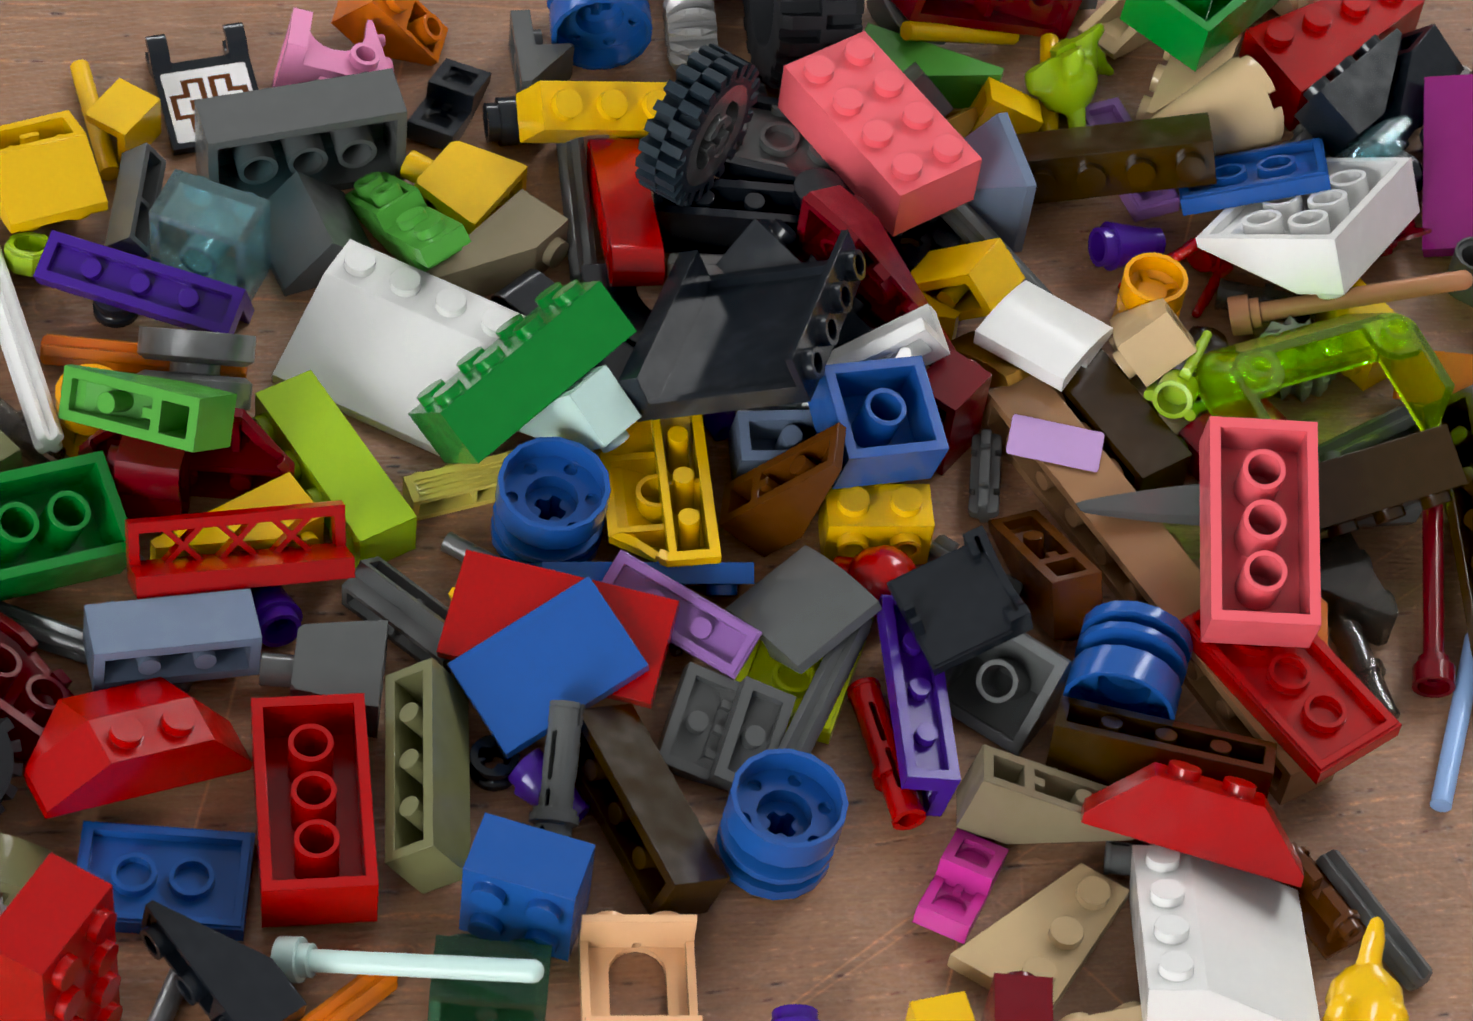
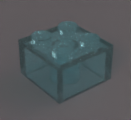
M175 169L149 210L151 260L244 288L252 301L271 269L270 200L248 191H241L211 181L203 176Z

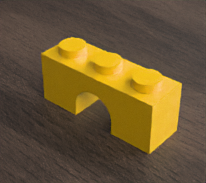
M540 80L516 94L520 143H566L572 139L590 135H609V138H639L640 141L649 133L644 130L647 120L654 119L657 113L653 109L657 99L663 101L666 96L664 87L667 82Z

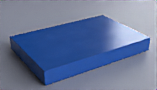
M1320 138L1214 156L1217 184L1179 188L1182 214L1187 216L1331 190L1323 141Z
M589 576L448 663L449 670L507 759L547 735L549 701H574L584 704L585 708H590L649 671L648 663Z
M83 821L77 866L113 885L114 912L117 914L116 932L140 934L145 905L153 900L235 941H244L255 850V833Z

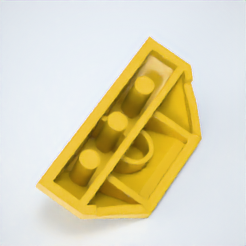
M702 414L641 422L636 421L626 429L630 436L624 443L610 452L603 453L601 451L599 453V458L609 473L611 488L606 512L608 542L653 562H659L660 565L667 568L722 563Z

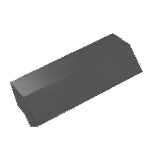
M147 142L122 153L105 242L107 247L143 258L150 256L167 162Z
M377 556L360 560L355 570V578H350L342 584V605L363 621L388 620V639L418 662L432 657L451 673L448 663L452 660L440 658L436 653L449 608L381 557Z

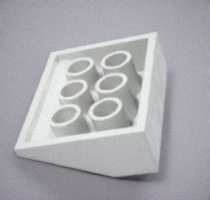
M1411 157L1326 158L1331 190L1226 208L1196 237L1197 247L1296 294H1314L1318 298L1326 300L1339 298L1347 293L1420 212Z
M349 239L324 272L272 374V381L278 384L312 370L342 413L439 456L408 415L410 411L420 404L416 397L426 387L439 379L446 383L460 371L456 364L461 358L480 346L486 350L499 339L495 333L496 330L506 321L520 313Z
M1132 845L1129 903L1143 1021H1320L1298 890L1263 876L1158 845Z

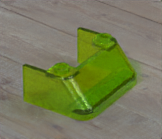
M1398 313L1345 314L1209 351L1200 359L1193 376L1199 386L1198 394L1211 416L1271 419L1260 399L1276 394L1280 388L1378 361L1421 431L1439 426L1455 387V384L1417 324L1410 318Z

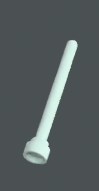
M280 935L274 941L271 951V958L291 983H302L306 978H313L316 972L536 983L544 976L542 963L535 959L318 949L315 943H308L307 939L303 936Z

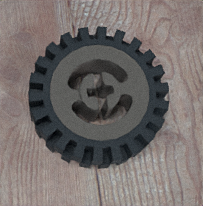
M709 43V46H701L698 53L694 51L688 56L687 65L682 63L676 70V81L674 82L669 79L664 87L666 96L663 101L657 99L653 107L657 111L654 119H648L644 130L649 133L640 139L638 150L642 152L636 157L635 166L639 167L635 174L636 178L639 179L638 183L682 207L683 205L686 207L690 206L693 201L697 202L702 198L704 190L708 192L713 187L714 176L720 178L724 173V162L726 159H733L737 152L733 147L737 140L742 141L746 134V131L742 128L745 123L750 122L754 111L749 108L757 103L758 93L755 91L760 86V79L757 78L759 71L755 68V65Z

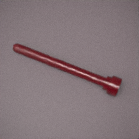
M1443 505L1429 510H1422L1423 653L1418 656L1417 662L1412 666L1413 691L1420 696L1430 698L1448 696L1456 688L1455 665L1450 662L1449 656L1444 653Z

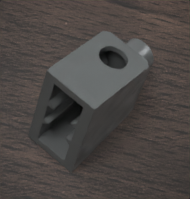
M388 620L303 624L298 627L294 655L262 652L259 685L290 688V696L364 693L367 736L377 738L387 658Z

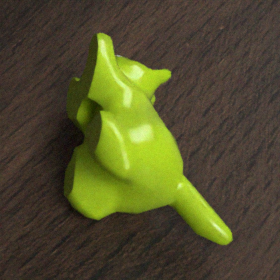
M1101 23L1092 26L1074 38H1065L1057 42L1050 49L1051 58L1033 66L1025 73L1024 81L1028 92L1037 97L1047 110L1066 115L1068 128L1086 126V107L1091 103L1095 95L1098 75L1111 76L1114 74L1113 68L1106 60L1105 53L1098 45L1105 31Z

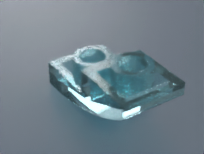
M1406 115L1384 120L1361 134L1334 158L1397 157L1406 146V143L1401 138L1412 124V121Z

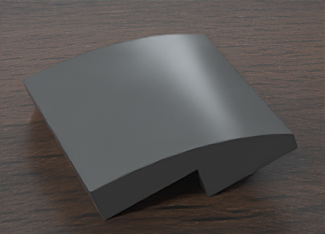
M804 545L726 607L725 610L763 633L759 640L763 641L771 658L795 672L803 674L881 611L882 608L879 601L852 576L827 557Z
M689 662L683 668L657 749L674 775L721 790L730 791L735 773L748 758L765 750L778 749L784 737L796 696L748 676L741 682H738Z

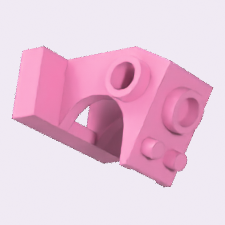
M293 8L275 69L272 87L390 68L394 72L391 58L385 57L382 46H385L384 34H377L373 21L367 19L363 43L355 44L348 51L334 50L323 46L311 34L313 12Z

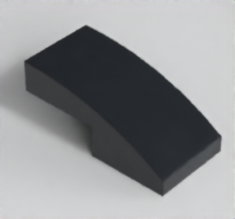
M446 58L429 79L426 98L407 121V138L444 150L450 142L459 141L490 83L491 73Z

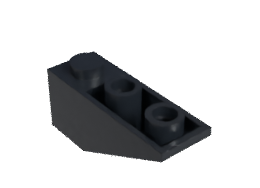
M1435 23L1402 34L1385 113L1364 132L1360 158L1386 156L1394 150L1404 151L1410 144L1408 141L1409 137L1415 130L1424 125V77L1460 75L1463 72L1464 67Z
M1398 28L1383 40L1376 34L1372 36L1355 52V55L1359 58L1357 61L1349 55L1329 73L1333 79L1331 82L1324 75L1303 93L1308 102L1294 116L1314 139H1322L1324 150L1331 158L1337 156L1385 113L1402 36Z
M152 900L145 905L141 923L142 930H140V936L145 947L155 959L160 960L164 958L176 973L174 976L175 984L183 998L193 1006L198 1003L211 1021H299L303 1018L307 1003L272 958Z

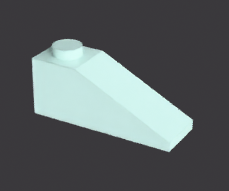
M607 365L592 368L519 429L518 432L535 438L562 437L579 442L591 451L601 449L603 453H607L620 446L629 438L630 435L626 429L642 416Z

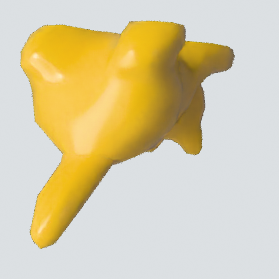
M1378 916L1372 918L1367 926L1356 963L1346 967L1331 981L1324 1000L1327 1008L1322 1021H1409V1014L1404 1006L1402 988L1382 965L1385 930L1384 923Z

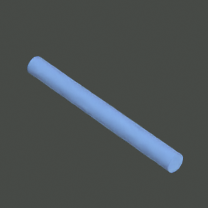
M1468 632L1464 637L1456 676V688L1451 699L1430 800V807L1438 812H1448L1452 808L1473 706V657Z

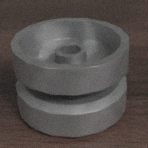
M139 326L137 353L144 359L170 361L169 372L142 370L136 374L191 382L236 393L235 408L250 410L252 383L246 378L220 376L221 365L247 367L253 364L256 336Z

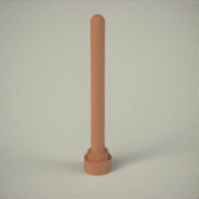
M1458 270L1351 287L1345 295L1328 300L1320 299L1314 294L1259 302L1258 297L1249 299L1248 294L1227 297L1232 334L1233 337L1254 334L1253 328L1263 327V322L1288 318L1289 315L1297 317L1466 290L1472 286L1473 276L1467 270Z

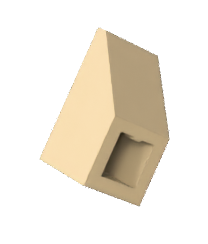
M1164 298L1118 313L1109 320L1113 328V337L1109 339V342L1115 350L1112 353L1115 361L1128 378L1131 379L1137 374L1146 387L1197 352L1192 335Z

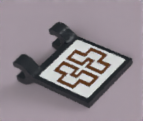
M242 22L223 25L222 30L225 40L222 41L224 55L172 63L165 34L145 37L148 51L145 53L146 64L153 78L157 96L161 99V111L173 156L196 152L194 100L259 90L250 61L246 34Z

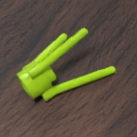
M1206 330L1202 333L1195 344L1197 352L1188 357L1181 370L1175 369L1167 372L1162 376L1159 383L1156 380L1146 388L1143 394L1144 398L1152 401L1154 408L1164 417L1177 419L1184 416L1187 421L1192 422L1198 414L1222 403L1223 399L1220 395L1211 396L1195 403L1199 393V386L1192 374L1212 338L1210 331Z

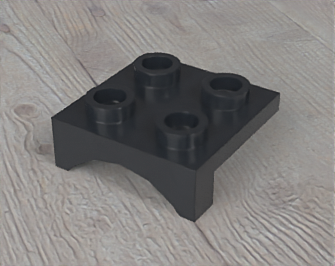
M982 525L962 534L964 546L886 582L890 594L934 676L1033 629L1031 613L1008 579Z

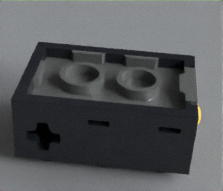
M758 94L757 103L749 108L754 111L750 122L745 123L742 128L746 131V134L742 141L737 140L733 147L737 152L732 160L726 159L724 162L725 171L719 179L794 185L796 177L804 170L810 168H823L835 174L836 172L779 110V99ZM844 183V188H845V189H850V188Z

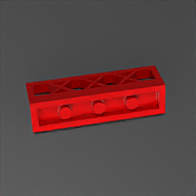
M342 500L125 520L127 580L137 599L355 578V557L346 547L345 504ZM331 516L332 543L309 545L297 535L311 518ZM285 520H295L289 527L282 522ZM272 522L284 532L269 549L256 550L244 540L257 523ZM230 525H241L235 532L228 527ZM218 527L230 537L215 554L201 555L189 545L203 528ZM175 530H186L181 537L174 532ZM163 532L175 542L161 559L140 560L139 534ZM291 540L295 541L299 545L286 547L291 542ZM237 545L241 546L245 550L232 552L237 547ZM183 550L191 555L178 557Z

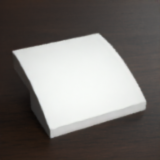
M1025 280L1006 295L975 330L973 343L1062 392L1081 366L1087 368L1112 335L1113 328Z

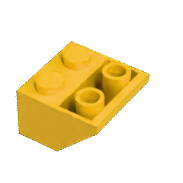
M69 110L0 126V218L10 233L32 232L44 225L65 220H81L87 218L90 214L108 210V200L86 132Z

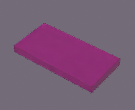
M1473 74L1424 77L1422 228H1431L1432 230L1431 233L1422 236V252L1424 257L1453 256L1456 245L1461 239L1473 237Z

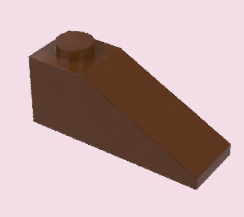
M838 422L726 483L719 526L763 557L802 538L842 470L846 427Z
M1037 509L988 520L989 531L1012 577L1022 582L1025 586L1022 597L1032 618L1054 641H1073L1079 639L1085 615L1095 606L1103 604L1102 571Z

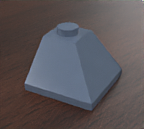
M997 113L964 138L982 158L974 200L969 201L968 204L1014 253L1022 252L1037 184L1008 113Z

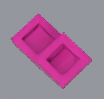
M957 828L940 858L932 881L917 905L912 922L965 944L997 880L1009 849Z

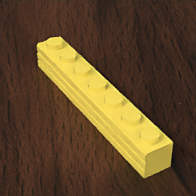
M514 449L508 450L505 453L488 456L479 464H448L442 468L415 472L404 476L402 496L416 514L417 521L494 503L496 501L495 491L499 471L504 458ZM596 449V450H593L592 452H594V453H595L596 455H598V457H599V453H600L602 450H601V449Z

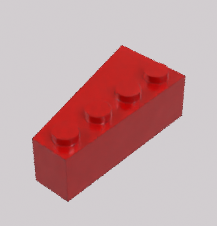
M1319 0L1246 29L1239 58L1245 55L1251 56L1263 67L1276 91L1268 94L1273 109L1279 106L1282 107L1284 126L1291 132L1300 123L1294 115L1308 102L1303 96L1305 91L1324 75L1331 82L1333 79L1329 73L1349 55L1357 61L1359 58L1355 55V52L1375 34L1383 40L1397 28L1402 34L1416 30L1425 0Z

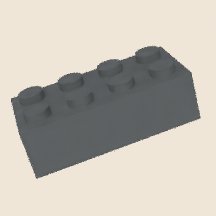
M392 68L194 100L196 170L209 213L263 204L296 171L338 190L352 189L358 179L377 171L380 173L385 171L401 180H405L400 176V170L406 158L407 109Z

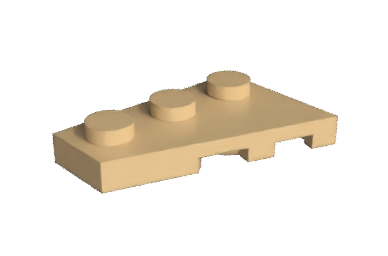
M1080 863L952 952L947 966L990 990L994 973L1007 974L1013 971H1025L1034 976L1053 977L1054 1011L1125 905L1130 890Z

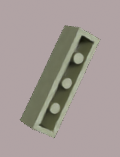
M432 657L385 675V864L422 894L462 880L463 867L471 849L469 699L455 677Z

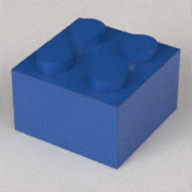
M922 355L829 364L825 366L824 376L819 380L811 402H808L816 434L838 422L846 427L842 470L832 485V489L931 479L948 452L949 445Z
M485 812L463 867L459 930L469 932L475 938L482 941H500L524 948L528 953L536 957H554L568 962L580 931L581 915L586 914L589 906L596 845Z

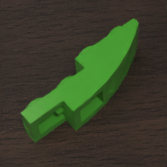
M378 171L361 177L354 183L355 189L345 194V199L352 207L356 217L397 260L424 272L462 250V247L472 242L462 223L427 206L417 187L385 171L382 173Z

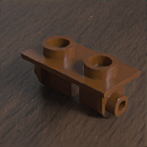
M1291 842L1302 862L1304 873L1302 886L1300 888L1280 881L1277 882L1298 890L1305 934L1327 960L1362 941L1367 928L1360 920L1361 915L1359 912L1351 909L1311 858L1310 851L1305 846L1298 847L1295 842Z

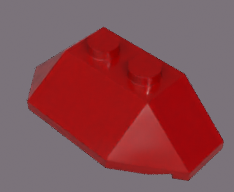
M156 677L58 699L28 760L23 777L44 818L48 819L251 770L253 762L229 720L166 679Z
M1170 760L1168 765L1154 762L1086 797L1081 812V823L1296 887L1301 888L1304 879L1303 866L1297 852L1265 795L1256 792L1257 786L1245 779L1225 776L1222 782L1202 776V769L1184 761Z

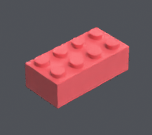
M865 31L783 67L778 100L779 110L855 195L861 196L870 204L875 216L878 217L881 224L892 237L974 200L982 158Z
M1210 416L1199 441L1201 642L1309 648L1321 627L1318 422Z

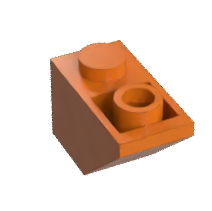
M338 0L331 23L353 44L363 43L367 19L373 21L377 34H384L385 46H382L385 57L429 66L438 63L448 28L419 0Z

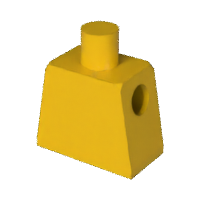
M453 141L435 160L416 150L411 151L401 166L400 176L414 183L427 206L462 223L469 235L521 189L526 191L528 166L470 144Z

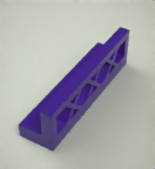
M52 230L33 275L38 284L187 330L234 334L239 321L250 324L255 311L244 288Z
M882 594L879 599L882 610L876 615L901 789L922 790L925 815L941 817L961 782L945 672L934 676L892 595Z

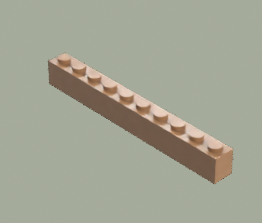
M1032 375L1009 387H998L989 391L981 425L984 429H991L992 433L999 434L1002 437V452L1077 548L1102 571L1103 581L1117 599L1139 601L1157 606L1179 620L1199 610L1200 570L1186 554L1180 539L1174 533L1169 532L1159 522L1088 514L1080 511L1076 503L1084 500L1136 492L1125 478L1119 463L1115 459L1109 458L1103 449L1098 472L1085 471L1006 453L1014 414L1091 430L1086 423L1080 422L1068 407L1062 392ZM1192 650L1183 683L1219 729L1229 733L1277 743ZM1278 744L1274 774L1269 792L1281 806L1332 781L1334 774L1316 785Z

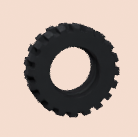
M742 0V4H744V30H746L747 35L746 45L748 53L751 55L750 63L758 69L759 75L757 78L760 79V82H763V84L771 89H780L783 67L863 32L862 14H864V0Z

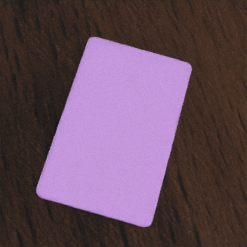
M1014 414L1006 453L1085 471L1098 472L1105 435L1098 431Z

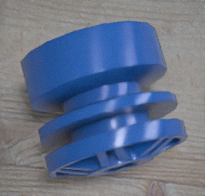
M547 0V6L550 10L551 43H571L574 45L573 66L588 70H609L626 65L643 54L651 42L653 26L648 0Z
M538 437L518 445L504 458L497 478L496 501L493 506V516L490 525L492 544L500 558L529 565L537 562H591L595 558L602 539V530L605 523L604 517L611 493L609 473L598 455L583 444L566 438Z
M1114 600L1095 606L1085 615L1074 653L1075 658L1072 661L1063 696L1175 720L1182 693L1181 686L1187 673L1188 663L1194 646L1189 630L1177 617L1157 606L1143 602Z
M790 748L770 749L748 758L734 775L714 844L715 851L730 876V881L751 895L770 900L795 899L814 890L827 873L835 845L845 823L849 802L844 783L831 766L814 755Z

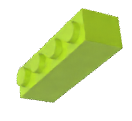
M312 370L255 393V416L252 419L295 463V479L312 501L342 500L345 504L346 547L355 557V568H357L360 560L379 556L387 562L416 549V514ZM331 516L324 517V524L329 530L332 542Z

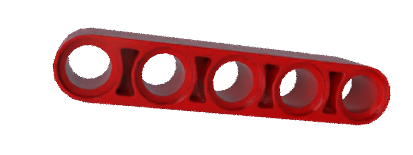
M639 138L588 139L587 142L588 180L610 287L663 286L664 248L651 190L638 183L639 179L636 178L635 174L639 168L635 166L636 157L642 152L638 150Z

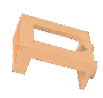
M617 911L582 914L578 941L581 1021H703V1015H698L694 947L697 914H679L674 911H659L654 914H622ZM640 952L652 956L661 964L666 980L667 1015L610 1016L609 969L615 959L626 953Z

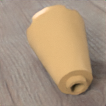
M1247 55L1241 58L1238 56L1229 59L1150 118L1208 112L1213 136L1214 156L1270 147L1280 142L1284 133L1282 107L1279 106L1273 109L1268 95L1276 91L1272 80L1263 67L1251 56Z

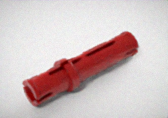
M873 677L858 679L847 688V696L852 703L862 737L874 767L871 778L876 790L884 795L893 828L901 831L911 830L926 820L925 809L921 805L917 790L901 789L892 720L881 692L879 680Z

